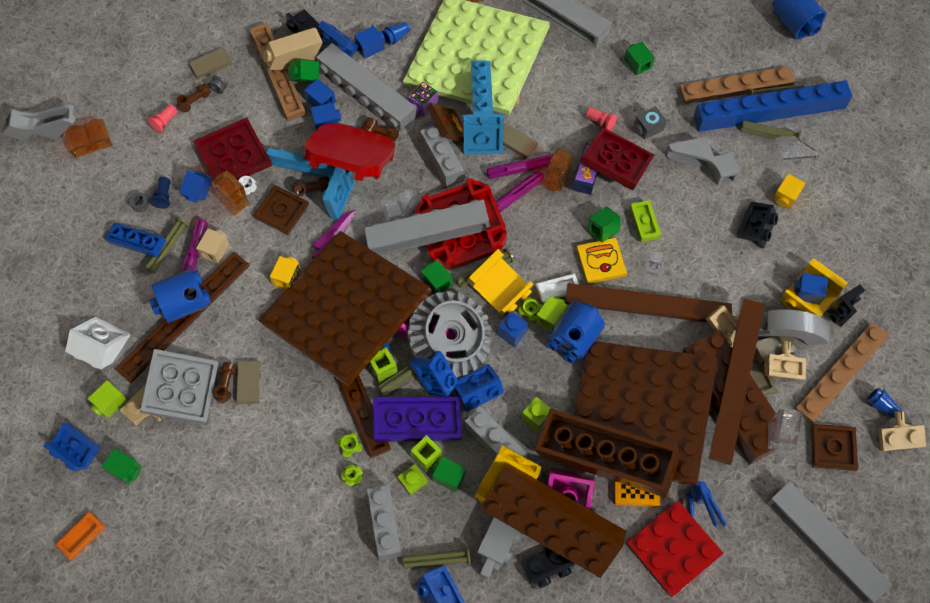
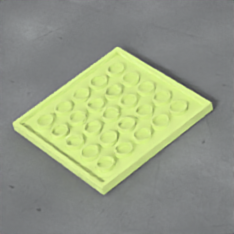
M443 0L403 80V84L416 89L424 82L437 90L439 96L473 105L471 61H490L493 111L510 115L549 30L550 22L466 0Z

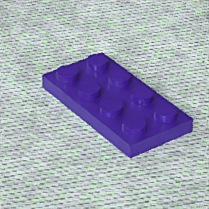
M460 397L373 398L374 442L421 441L426 435L432 441L461 440Z

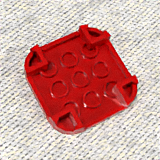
M329 123L320 126L306 141L303 159L310 162L309 167L317 169L323 163L355 172V180L363 181V177H374L377 180L381 177V171L387 162L393 161L395 142L381 134L344 124Z
M473 178L465 179V184L430 197L428 194L421 197L422 200L417 205L416 210H414L415 214H425L433 209L441 210L455 204H467L472 200H484L490 229L426 245L432 261L438 260L447 270L488 257L498 249L501 250L506 244V226L491 188L487 183L476 181Z

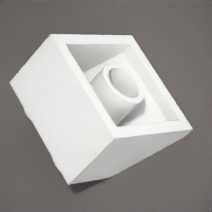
M94 317L69 331L65 352L76 359L91 364L94 368L103 369L113 363L130 337V333Z

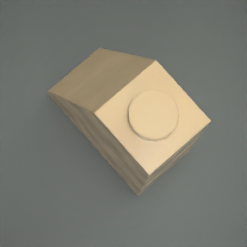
M311 28L268 42L266 50L263 52V59L267 63L269 70L288 69L290 61H314L323 42L317 29Z

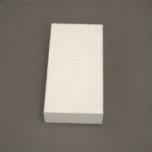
M575 273L536 283L541 304H544L550 296L560 299L566 298L567 283L579 284Z

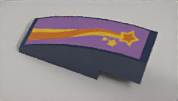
M586 143L581 159L591 144ZM579 162L572 190L591 195L598 171Z

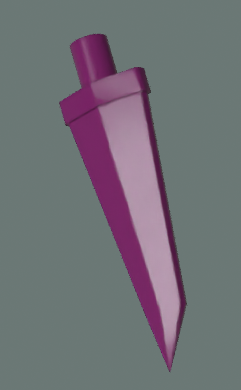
M357 210L345 213L313 244V247L316 249V252L312 255L313 260L340 231L345 232Z

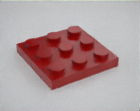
M679 501L675 502L626 543L671 598L724 554Z

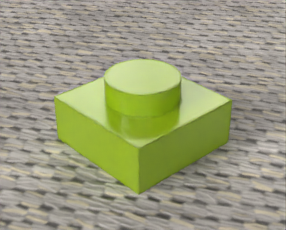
M416 464L397 476L410 496L428 483V480Z

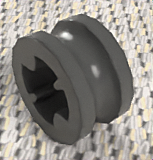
M215 75L212 77V81L208 83V87L219 94H223L224 89L228 86L224 79Z
M135 193L130 197L129 203L134 211L143 212L148 209L149 200L145 194ZM141 199H142L143 204L140 205V204L138 203V206H137L136 201H137V200L141 201Z

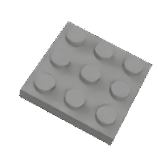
M154 349L140 413L206 425L219 361Z

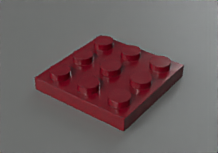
M247 117L193 141L218 190L239 181L243 176H251L272 166L271 160Z
M603 127L580 162L634 191L652 161L654 154Z

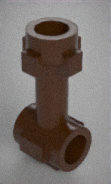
M204 83L196 87L197 91L188 97L186 95L178 96L176 104L178 110L181 112L190 111V104L201 97L207 98L211 93L209 87Z
M371 117L364 121L362 125L363 130L387 136L396 142L399 130H396L395 127L391 126V128L386 129L377 126L378 121Z
M319 177V181L309 183L295 180L291 189L298 197L303 196L306 191L320 189L322 193L327 189L329 179Z
M223 362L222 367L219 369V373L222 374L221 382L213 392L214 397L217 398L219 403H225L231 398L228 386L231 375H236L237 370L235 368L236 365L230 362Z

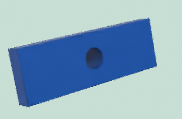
M115 222L105 237V240L111 244L155 258L158 257L166 243L164 237Z

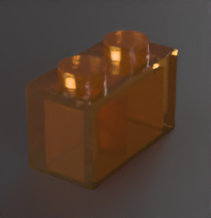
M228 170L217 175L214 181L211 182L219 202L233 216L249 205L243 185Z

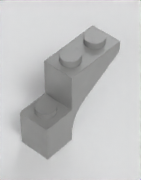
M66 104L37 113H27L11 109L4 118L3 135L22 141H27L34 134L57 140L62 134H65L69 126L74 124V106Z
M707 136L701 138L694 137L686 141H674L668 145L666 156L669 160L707 170L714 177L717 186L736 182L739 177L740 171L733 153H720L713 156Z

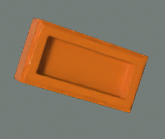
M89 511L55 546L72 561L106 527Z

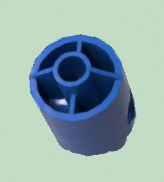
M774 0L772 2L773 13L782 20L783 25L798 40L817 34L821 30L827 16L826 11L816 0Z
M191 268L152 284L155 297L149 299V303L155 315L163 313L166 321L171 323L209 307L208 304L211 303V299L207 290L201 289L202 279L198 270L193 271ZM187 288H193L196 290V293L190 296L185 294L184 291Z
M573 301L547 334L548 341L546 346L552 351L560 352L567 362L573 364L575 361H580L584 358L605 328V322L599 315L597 308L593 305Z

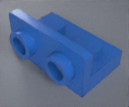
M322 20L318 26L324 31L322 33L324 36L321 40L328 46L333 43L352 58L359 46L335 26Z
M436 351L431 359L414 358L410 363L428 394L448 396L458 383L457 377L441 351Z
M490 364L459 378L458 383L454 387L467 412L504 393L501 379Z
M446 566L424 574L415 583L417 593L425 603H465Z

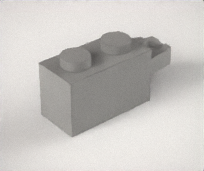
M495 517L477 552V556L481 558L480 562L484 564L480 576L488 580L493 569L499 571L504 562L507 564L510 562L514 553L510 549L514 542L518 544L522 536L521 532Z

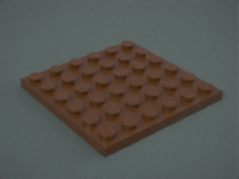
M340 231L258 321L342 383L349 386L430 294L431 289L425 283Z
M595 341L586 353L574 416L679 448L681 457L672 482L698 486L718 359L711 356Z

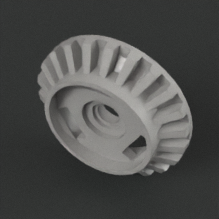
M446 291L427 297L411 314L408 323V343L415 358L431 359L436 351H441L456 377H462L475 371L484 363L486 356L491 350L489 348L492 343V328L488 324L487 320L489 318L487 314L484 315L481 310L482 307L476 305L472 298H467L461 293ZM462 312L471 319L475 330L470 327L461 315ZM433 314L439 317L431 334L428 331V327ZM447 329L455 331L456 337L454 340L446 337ZM465 351V357L452 359L446 357L447 352Z

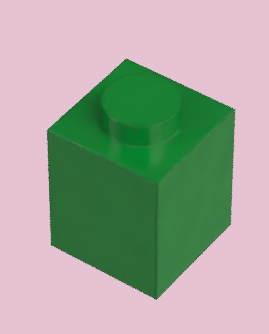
M643 41L630 45L626 49L624 58L636 76L651 69L655 59Z
M308 60L290 61L288 68L289 81L312 83L319 79V62Z
M606 206L589 217L588 232L603 243L620 231L621 216Z
M438 260L433 263L430 262L423 267L421 271L422 280L430 287L434 294L443 293L453 285V277Z
M114 448L101 467L107 473L129 485L131 481L136 480L139 476L141 465L136 460Z
M442 457L440 462H435L431 470L433 482L457 493L466 475V468Z

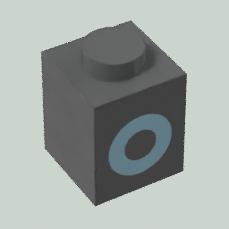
M655 106L636 116L634 130L646 140L663 131L667 120Z

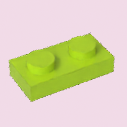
M650 200L630 204V211L640 242L660 239L661 232Z

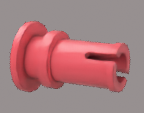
M168 104L159 114L148 117L147 122L154 131L162 133L163 128L167 126V122L178 111L173 105Z
M590 107L586 113L587 119L600 124L602 128L606 127L610 131L617 121L616 114L610 116L609 113H603L594 107Z

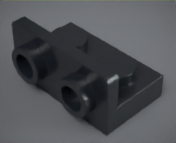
M305 9L295 16H292L290 13L286 14V26L291 32L299 33L316 28L320 38L322 39L324 36L322 34L324 31L318 27L319 23Z
M751 202L738 229V238L757 241L759 247L764 248L771 239V231L774 225L776 226L779 216L774 205Z
M860 284L842 295L827 311L833 323L842 327L857 312L854 305L862 300L860 296L865 292V289Z
M549 548L521 561V565L532 587L538 586L539 589L551 584L550 579L559 576L561 579L572 573L571 569L575 566L573 562Z

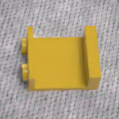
M498 249L468 278L467 282L503 316L506 312L509 314L518 307L515 303L520 298L524 301L532 293L530 288L533 286V283L530 281L527 284L502 259L504 254Z
M813 258L803 273L828 278L826 297L822 303L818 305L803 301L793 291L794 283L785 291L780 300L783 301V304L788 309L804 311L821 317L848 282Z
M502 445L474 497L483 503L486 494L506 462L535 479L539 476L541 466Z

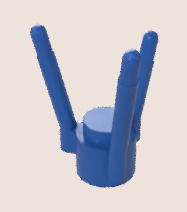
M700 481L698 486L689 485L690 492L686 496L690 515L694 518V500L696 504L704 503L713 525L717 527L718 523L711 508L712 505L722 525L726 526L727 523L712 497L710 489L707 488L706 482Z

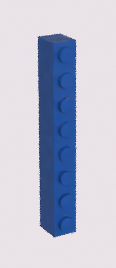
M845 80L699 103L694 113V120L698 132L740 126L743 121L758 123L846 109L853 96L848 82Z

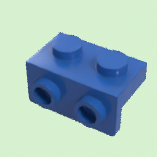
M69 422L63 423L53 441L45 442L43 446L49 451L51 456L63 461L65 466L72 471L87 469L100 449L99 445Z

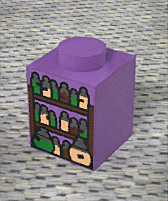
M424 82L408 97L409 102L416 106V114L419 113L424 117L428 113L427 106L430 103L436 104L438 102V91Z

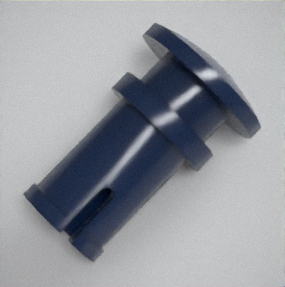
M158 178L157 189L149 201L155 208L165 209L170 205L168 191L171 181L169 178Z

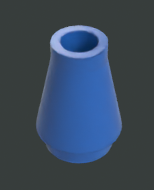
M406 22L385 27L384 31H382L385 43L394 45L410 32V27Z
M876 388L867 398L870 406L892 418H895V411L902 410L885 389Z

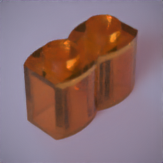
M93 119L84 126H72L65 131L69 149L75 158L112 146V141L103 119Z
M559 148L554 151L545 170L544 185L548 190L554 192L562 190L571 171L570 164L573 156L570 152Z

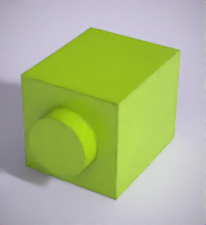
M550 296L537 313V323L550 331L568 305L562 299Z
M387 347L380 350L369 362V366L379 383L398 373L397 365Z
M108 380L88 398L93 404L90 408L98 416L103 414L107 418L127 401L123 394Z
M536 397L522 412L521 420L536 433H539L544 426L550 407Z
M427 435L410 450L411 458L426 473L434 466L436 461L438 462L442 459V450Z

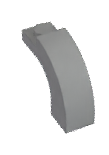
M770 310L768 315H762L758 339L790 336L801 339L810 346L829 343V323L820 316L804 311Z

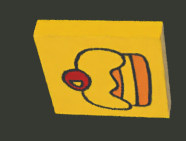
M616 238L607 239L603 243L597 241L577 246V253L587 284L627 276Z

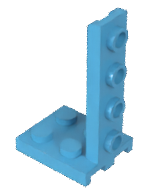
M471 61L473 114L463 115L464 154H503L504 115L493 114L490 61Z
M268 149L267 154L271 157V162L275 166L329 178V185L323 191L322 201L330 218L338 221L355 183V180L350 178L352 172L323 163L317 169L309 167L310 162L304 160L303 155L300 153H289L282 149Z

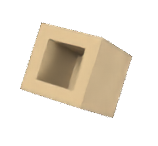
M208 228L196 249L200 257L218 264L228 248L229 242L224 232Z

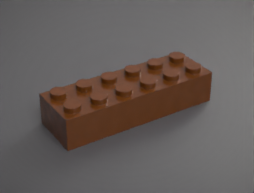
M721 330L685 347L682 353L717 357L718 361L711 399V406L717 415L732 351V346ZM751 375L736 441L738 448L749 465L786 446L792 440V436Z
M551 408L535 447L539 457L667 498L681 457L680 450L677 447Z
M507 462L486 494L480 508L482 511L599 578L602 577L622 549L625 540L626 530Z

